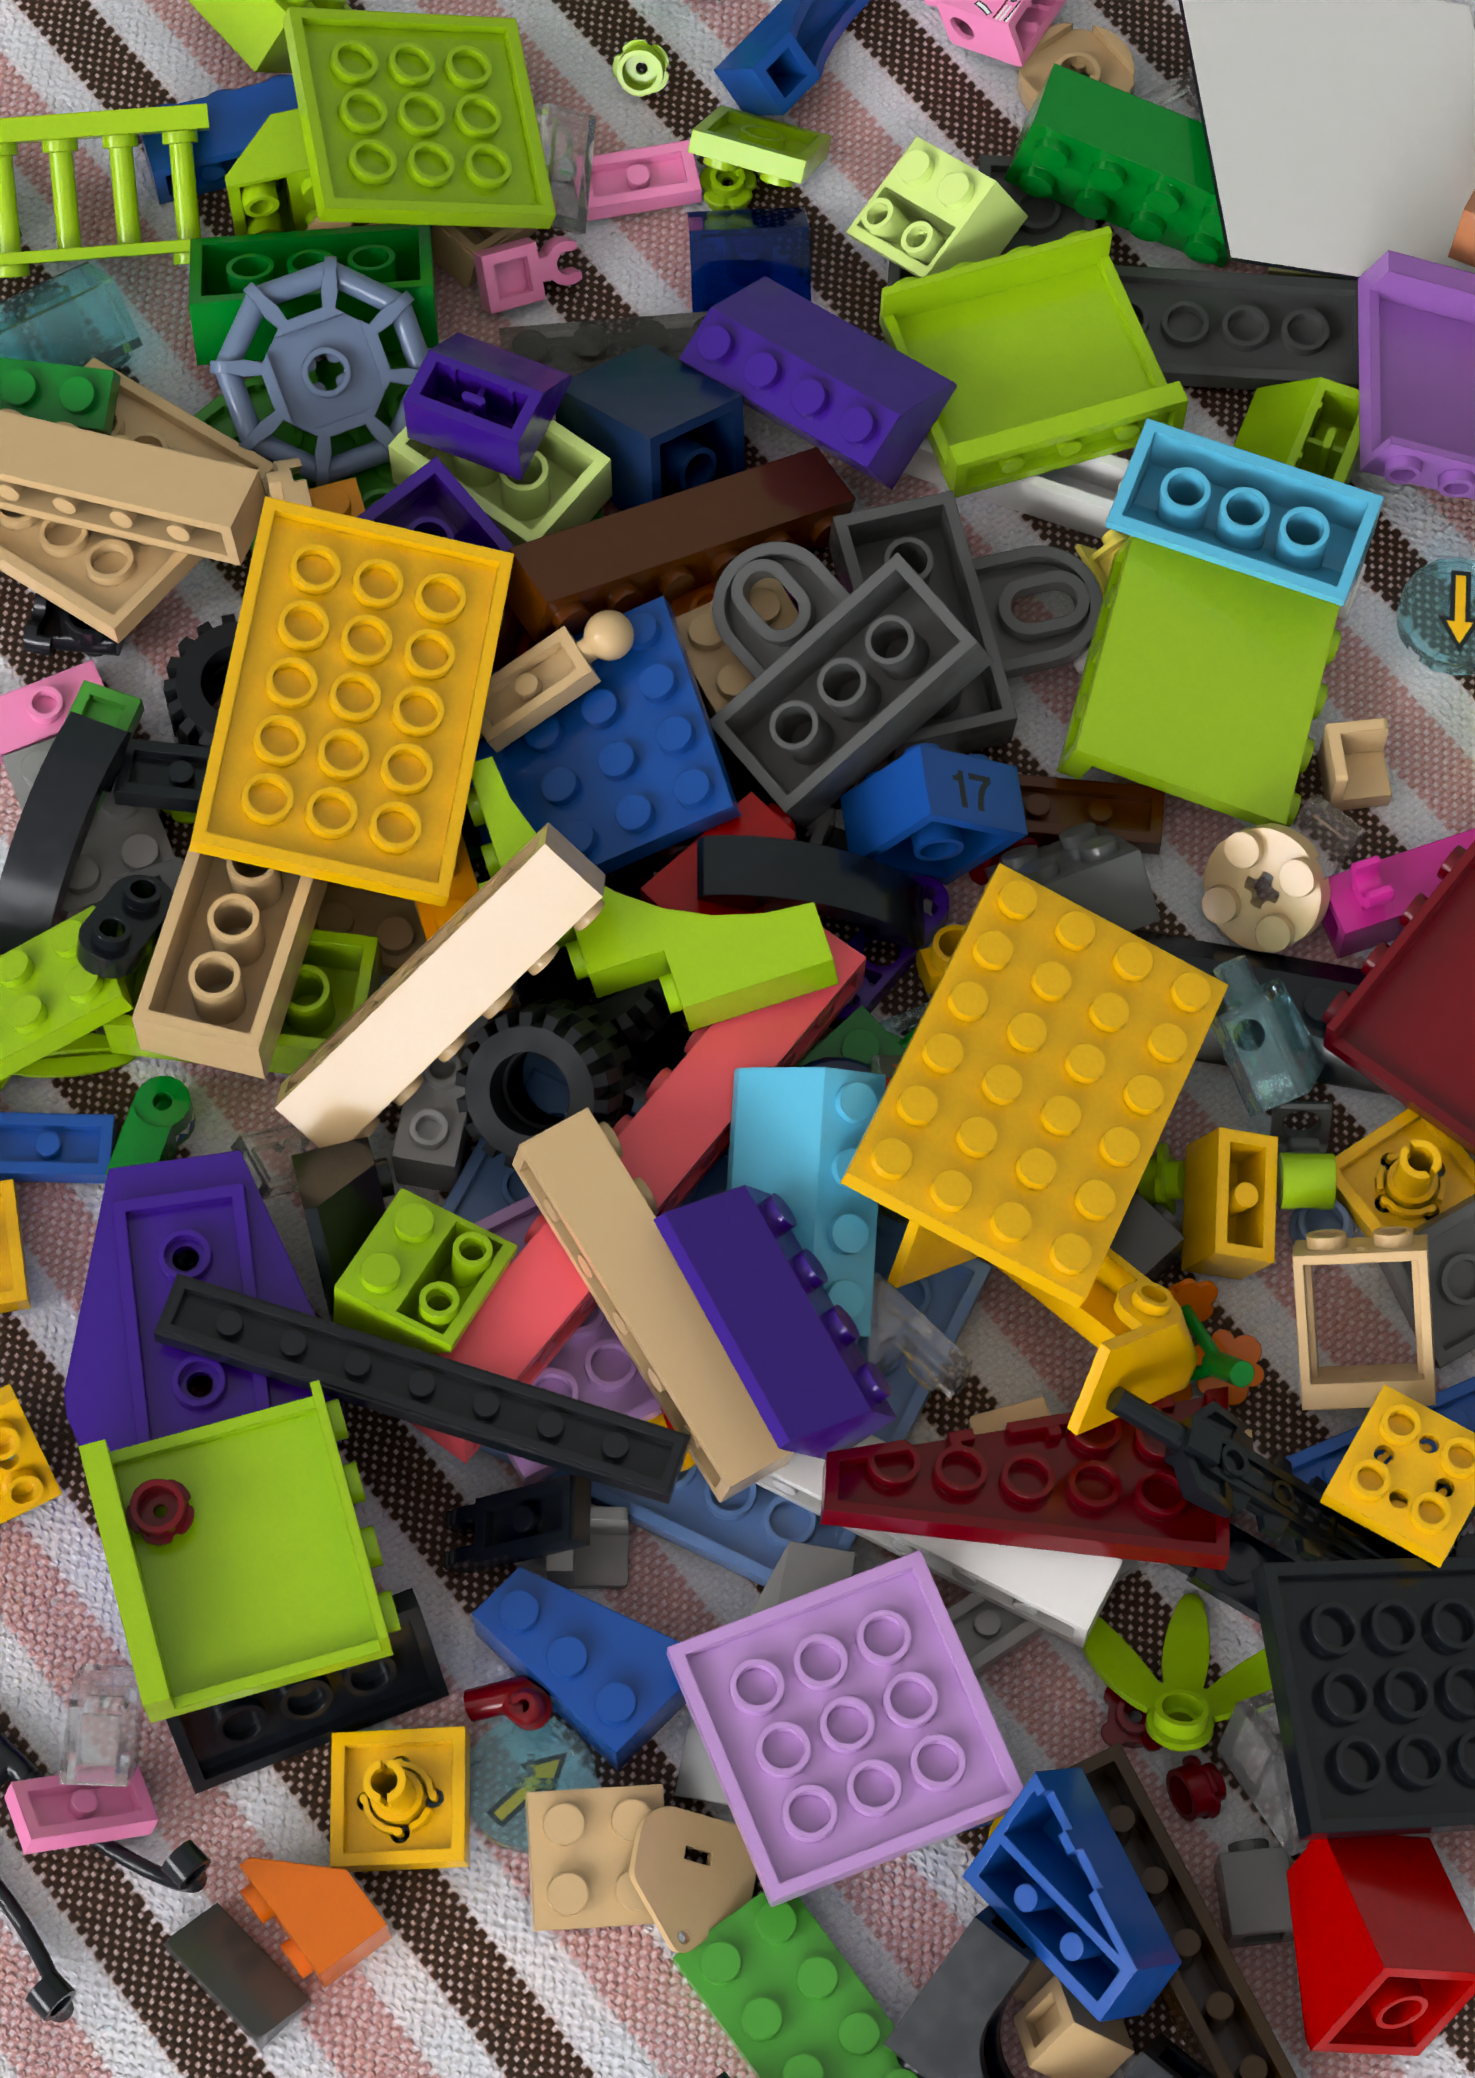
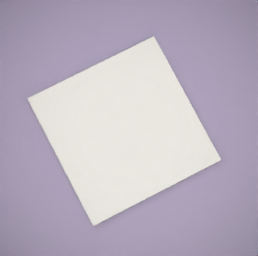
M1178 0L1228 261L1358 280L1382 255L1391 250L1475 273V267L1448 257L1463 210L1475 189V29L1469 5L1442 0Z

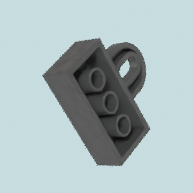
M953 490L843 514L832 519L828 546L838 581L849 594L856 590L898 552L994 661L887 756L889 764L903 756L907 748L921 743L937 744L943 750L960 754L1011 743L1018 716L1007 679L1064 666L1081 656L1091 644L1102 602V594L1094 574L1086 564L1065 550L1043 545L1027 546L972 559ZM1050 591L1066 593L1071 597L1075 609L1068 615L1035 623H1025L1018 620L1011 610L1012 603L1017 599Z
M788 542L762 543L745 550L735 557L722 572L714 590L712 612L717 632L728 648L754 676L755 680L710 719V723L715 732L781 809L805 830L832 806L840 796L849 791L994 661L898 552L856 590L849 594L825 565L807 549ZM764 578L777 579L797 601L799 607L798 617L790 627L781 630L769 627L752 607L750 591L759 580Z

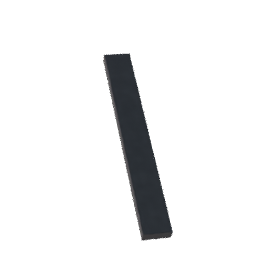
M177 1273L154 1331L155 1342L310 1391V1382L320 1380L323 1395L335 1399L339 1398V1400L666 1504L670 1503L690 1445L691 1435Z

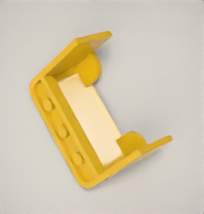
M909 1220L887 1281L895 1288H899L979 1256ZM1109 1248L1088 1297L1079 1309L996 1266L1098 1348L1067 1426L1076 1436L1118 1418V1416L1106 1409L1107 1400L1117 1387H1123L1151 1404L1188 1386L1198 1362V1357L1180 1305L1168 1289L1152 1282L1112 1249Z

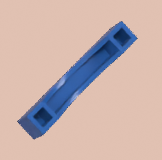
M782 0L714 69V72L742 111L759 116L785 115L821 78L825 63L835 43L870 0Z

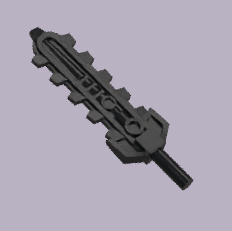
M1117 1387L1110 1394L1106 1403L1108 1411L1166 1445L1163 1461L1173 1466L1183 1498L1196 1506L1223 1518H1228L1233 1514L1237 1516L1246 1509L1256 1515L1259 1532L1274 1539L1286 1533L1295 1539L1297 1554L1310 1561H1318L1322 1556L1331 1561L1420 1558L1320 1503L1322 1495L1328 1486L1326 1482L1318 1476L1312 1478L1308 1484L1292 1474L1291 1462L1279 1452L1273 1455L1270 1461L1256 1453L1253 1448L1252 1438L1245 1433L1247 1426L1215 1401L1210 1402L1179 1422L1123 1387Z

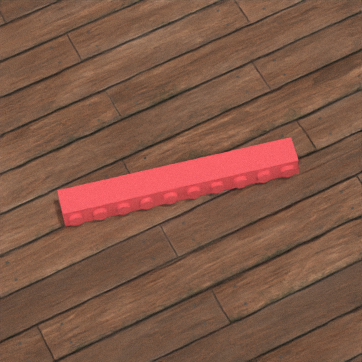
M825 928L823 929L834 959L839 984L695 1030L684 1049L687 1055L673 1071L665 1067L658 1073L646 1091L645 1099L647 1102L634 1118L626 1114L612 1128L623 1150V1156L620 1157V1160L632 1179L640 1177L647 1184L655 1198L658 1208L657 1212L654 1213L656 1218L664 1212L678 1208L729 1147L734 1069L795 1067L863 986L866 957ZM542 1213L535 1219L525 1235L524 1242L527 1245L510 1262L451 1353H437L435 1355L532 1385L597 1307V1302ZM411 1423L465 1464L481 1447L480 1444Z

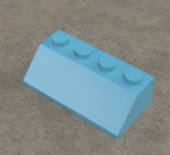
M1147 418L1106 520L1105 527L1344 607L1356 584L1375 533L1384 496Z
M751 1067L734 1069L726 1191L747 1185L769 1194L776 1193L785 1201L796 1219L797 1225L791 1230L801 1248L811 1251L827 1274L828 1282L823 1287L833 1305L841 1306L852 1318L860 1335L857 1340L869 1338L871 1334L878 1203L840 1182L885 1092L886 1075L830 1067Z

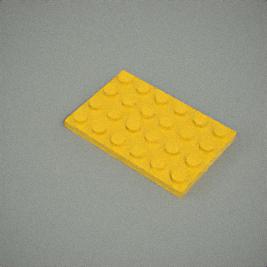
M265 496L189 851L445 907L453 878L514 553Z
M999 863L982 893L840 1183L1079 1309L1088 1297L1229 985Z

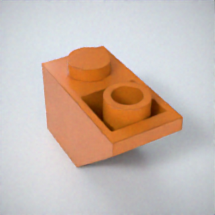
M250 1857L239 1865L246 1881L249 1883L239 1891L262 1924H265L274 1917L288 1937L279 1947L302 1979L314 1972L326 1988L392 1938L387 1923L346 1869Z

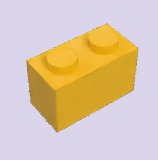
M1218 1127L1186 1146L1183 1236L1185 1239L1182 1247L1181 1271L1241 1280L1275 1263L1278 1137Z

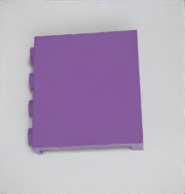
M1388 250L1358 278L1360 471L1383 476L1387 481L1395 484L1410 483L1438 490L1440 494L1446 497H1465L1475 500V273Z

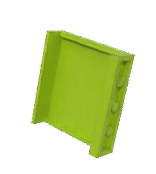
M1110 226L1091 231H1074L1059 240L1033 247L1028 245L1019 246L1004 255L979 262H961L946 271L920 278L906 277L891 286L882 288L879 325L888 345L948 378L957 385V388L927 434L950 491L953 490L955 498L1134 448L1137 445L1147 418L1183 430L1189 400L1180 381L1167 384L1110 258L1109 253L1113 234Z
M1129 536L1113 557L1057 772L1080 780L1093 766L1255 825L1275 823L1291 827L1301 804V795L1294 792L1298 775L1303 774L1308 767L1315 746V740L1308 737L1312 719L1315 720L1321 713L1328 694V685L1321 683L1325 665L1328 666L1333 661L1341 641V631L1334 629L1340 605Z
M320 1380L310 1382L313 1396L110 1452L105 1439L78 1446L142 1705L151 1723L393 1655L388 1634L401 1630L391 1590L377 1593L371 1569L384 1565L373 1525L359 1528L353 1505L366 1502L356 1461L342 1465L336 1441L349 1438L339 1398L325 1402ZM151 1479H172L183 1484L190 1493L191 1498L188 1502L193 1507L195 1513L189 1530L183 1535H175L173 1541L166 1545H152L145 1542L141 1533L136 1534L130 1529L126 1517V1509L130 1505L134 1490L143 1482ZM164 1506L157 1507L154 1515L158 1518L164 1517L167 1513V1508Z

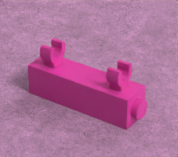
M1475 828L1383 859H1379V856L1375 855L1352 863L1350 870L1329 876L1330 901L1321 923L1337 959L1375 947L1381 941L1387 943L1395 940L1404 929V927L1399 925V921L1407 907L1419 893L1424 894L1428 898L1442 882L1437 877L1440 867L1458 845L1466 850L1475 840Z

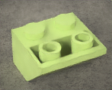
M916 136L846 233L852 239L920 278L949 270L961 262H979L999 256L1028 218V215L996 180Z

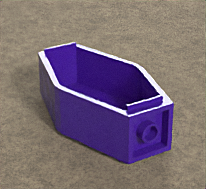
M240 1150L108 1169L64 1388L66 1416L79 1446L105 1439L111 1452L313 1396L310 1390L155 1342L154 1331L177 1273L316 1317ZM185 1250L193 1251L199 1256L197 1265L188 1271L179 1270L174 1266V1259L177 1254ZM197 1376H207L213 1381L211 1392L204 1397H195L188 1392L190 1381ZM324 1395L325 1402L335 1399ZM339 1400L344 1420L346 1421L344 1401ZM342 1440L336 1441L339 1454L341 1450Z

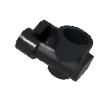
M36 593L33 613L24 631L23 649L25 652L46 656H54L56 650L83 652L92 657L102 655L120 656L125 638L118 644Z

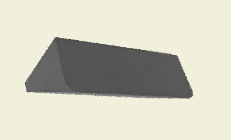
M218 1902L174 1933L163 1944L173 1959L260 2050L311 2002L308 1996Z

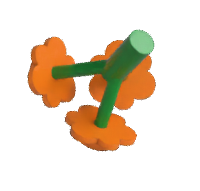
M1187 1278L1171 1285L1167 1289L1180 1305L1189 1333L1191 1332L1198 1342V1345L1195 1346L1198 1362L1188 1386L1172 1394L1174 1402L1191 1399L1193 1390L1190 1383L1197 1381V1387L1203 1394L1208 1389L1228 1386V1405L1242 1403L1248 1396L1249 1386H1258L1264 1379V1370L1257 1364L1262 1355L1259 1341L1250 1335H1240L1235 1338L1230 1331L1225 1329L1217 1330L1212 1337L1209 1335L1201 1322L1207 1320L1213 1314L1211 1304L1218 1296V1288L1212 1281L1196 1283L1194 1279Z

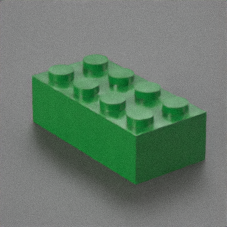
M1054 63L1024 122L1004 181L1019 186L1028 195L1038 198L1046 197L1074 208L1077 213L1088 219L1104 220L1124 228L1143 241L1158 242L1181 251L1195 262L1213 264L1224 268L1228 259L1202 122Z
M382 224L190 239L189 310L197 366L210 365V361L216 360L246 295L243 289L252 282L256 286L323 262L324 256H337L338 263L401 293L407 290L415 299L411 304L427 348H433L438 345L437 289L431 225ZM321 289L277 304L287 320L322 308ZM338 290L335 308L353 318L370 324L381 311ZM264 317L243 360L263 361L278 329ZM393 323L378 333L384 352L397 351L403 353Z

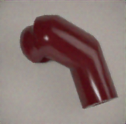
M523 1675L464 1691L465 1710L472 1722L504 1715L519 1728L529 1731L543 1727L549 1721L552 1714L550 1695Z

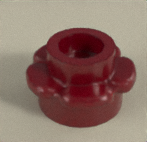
M151 1479L143 1482L134 1490L130 1505L126 1509V1517L130 1529L136 1534L141 1533L144 1541L152 1545H166L173 1541L175 1535L185 1534L191 1527L195 1515L193 1507L188 1502L191 1498L189 1491L183 1484L172 1479ZM159 1506H164L167 1508L166 1515L161 1518L154 1515L155 1509Z
M1185 1756L1182 1759L1183 1765L1169 1770L1167 1773L1166 1786L1170 1800L1178 1814L1186 1821H1193L1200 1817L1203 1819L1209 1817L1214 1819L1220 1814L1221 1801L1226 1798L1224 1779L1213 1763L1207 1762L1201 1765V1760L1197 1756Z

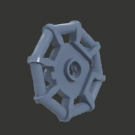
M324 256L323 262L256 286L252 282L243 289L246 295L216 360L210 361V373L215 374L241 442L239 446L250 451L252 450L272 463L274 461L299 457L302 467L297 475L314 482L315 487L326 485L390 462L388 445L406 426L403 399L428 353L426 342L411 304L415 300L407 290L401 293L338 263L337 256ZM321 289L322 308L287 320L277 304ZM338 290L381 311L370 324L353 318L335 308ZM264 317L278 329L262 363L243 360ZM392 323L409 368L390 369L378 333L389 327ZM320 355H326L330 363L340 361L344 369V373L336 377L337 388L326 391L322 383L312 384L308 377V373L316 369L315 358ZM262 376L274 412L261 420L260 423L243 377ZM389 383L409 385L388 428L375 417ZM282 421H285L300 430L317 436L314 455L271 436V434H273ZM365 425L375 439L373 442L331 456L330 437Z

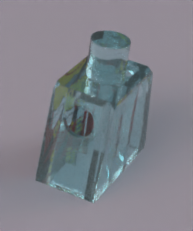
M1245 955L1228 960L1210 971L1212 976L1229 986L1223 997L1224 1001L1221 1002L1211 1023V1028L1250 1118L1310 1093L1325 1064L1283 982L1279 978H1275L1259 985ZM1249 1019L1258 1021L1263 1028L1256 1027Z

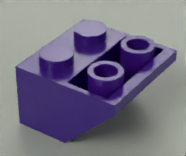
M458 332L429 349L403 399L407 436L412 440L521 481L572 381L571 374Z

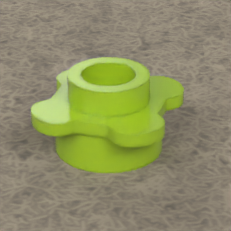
M1167 1143L1158 1144L1157 1155L1151 1156L1138 1184L1139 1194L1151 1206L1155 1203L1161 1204L1175 1216V1199H1184L1185 1165L1182 1160L1177 1161L1176 1158L1171 1157Z

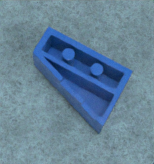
M520 1566L472 1613L476 1635L518 1676L523 1675L545 1690L550 1695L552 1709L617 1771L686 1704L667 1657V1647L680 1643L679 1641Z
M1082 1768L1035 1771L962 1877L1099 2022L1143 2015L1148 2011L1179 1968L1182 1960Z

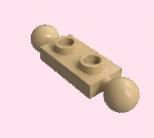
M600 611L588 620L584 629V637L576 642L568 629L563 626L491 675L479 740L484 737L487 743L498 753L600 683L601 680L591 666V663L596 659L605 661L617 660L629 652L634 642V629L630 620L618 611Z

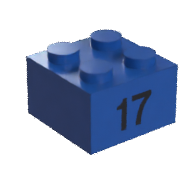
M921 743L907 748L903 756L883 769L869 773L864 777L862 783L840 796L849 852L889 865L909 877L929 876L944 885L950 884L1028 835L1017 766L991 761L982 754L965 755L943 750L939 745L933 743Z

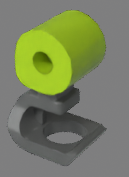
M1273 1101L1270 1136L1278 1137L1277 1202L1279 1209H1334L1336 1161L1333 1153H1327L1332 1118V1102ZM1297 1111H1309L1319 1117V1121L1313 1127L1305 1130L1290 1129L1283 1123L1289 1114Z

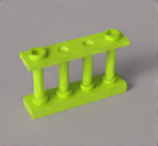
M207 103L0 118V278L30 276L29 264L173 254L174 265L190 264V239L201 238L193 143L198 142V131L209 130ZM162 134L163 145H169L177 240L142 243L133 147L139 146L138 135ZM102 138L103 149H109L118 245L82 247L73 152L79 151L78 140ZM42 142V153H49L58 249L22 252L13 156L18 155L17 144Z

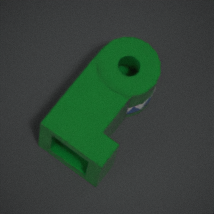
M158 1076L150 1078L140 1086L130 1106L105 1172L106 1177L110 1168L174 1159L178 1145L189 1139L194 1131L196 1121L189 1091L180 1080L171 1076Z

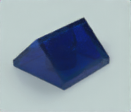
M805 207L687 212L693 320H703L712 306L764 276L811 301L810 238Z

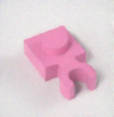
M556 236L547 240L540 251H538L536 242L525 237L472 252L483 310L494 314L545 300L543 282L552 280L559 285L568 286L582 279L580 270L574 267H566L559 270L557 266L558 258L562 253L577 249L576 241L565 236Z

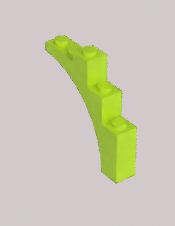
M491 756L474 762L472 780L475 787L469 789L467 806L474 826L487 824L492 843L480 846L490 878L536 835L534 829L510 798L495 761ZM488 881L478 884L479 889H481ZM604 885V893L601 899L605 902V905L598 916L579 932L573 927L570 928L556 942L559 948L567 947L577 980L590 977L597 998L659 979L670 1014L683 1010L690 1032L839 984L834 959L814 902L767 913L708 915L661 908L615 892Z

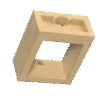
M1388 1226L1375 1229L1373 1237L1346 1238V1232L1343 1230L1322 1229L1307 1233L1306 1240H1295L1292 1257L1302 1410L1371 1408L1384 1384L1424 1406L1436 1405L1428 1234L1413 1235V1229L1410 1227ZM1411 1261L1417 1363L1319 1367L1313 1265Z

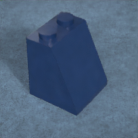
M648 344L571 377L572 381L555 413L557 423L611 459L612 496L609 499L620 511L745 471L743 395Z

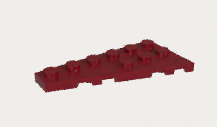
M1228 1386L1208 1389L1205 1391L1204 1397L1174 1402L1171 1395L1155 1401L1151 1405L1181 1422L1212 1401L1228 1410ZM1068 1412L1007 1422L1005 1430L974 1435L972 1428L948 1432L946 1440L916 1445L910 1444L905 1439L827 1452L823 1466L820 1524L1216 1570H1225L1230 1557L1229 1517L1223 1518L1184 1499L1173 1466L1163 1461L1166 1445L1120 1417L1077 1436L1067 1428L1073 1413Z

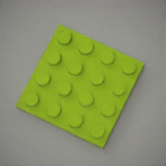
M288 7L283 19V26L318 220L320 222L550 229L556 217V211L516 18Z

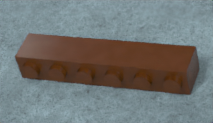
M814 447L508 549V552L514 553L505 601L535 643L541 642L563 626L573 635L585 627L588 620L600 611L614 610L623 614L661 596H664L667 601H672L680 598L690 590L718 582L719 577L728 564L740 553L753 546L767 542H788L807 550L815 547L818 549L829 547L833 517L851 513L856 498L818 447Z

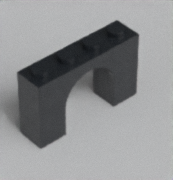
M988 1905L971 1921L886 2039L884 2045L897 2054V2061L902 2068L912 2071L918 2078H1015L1006 2064L1000 2040L1001 2021L1009 2000L1039 1958ZM1162 2033L1141 2053L1124 2076V2078H1217Z

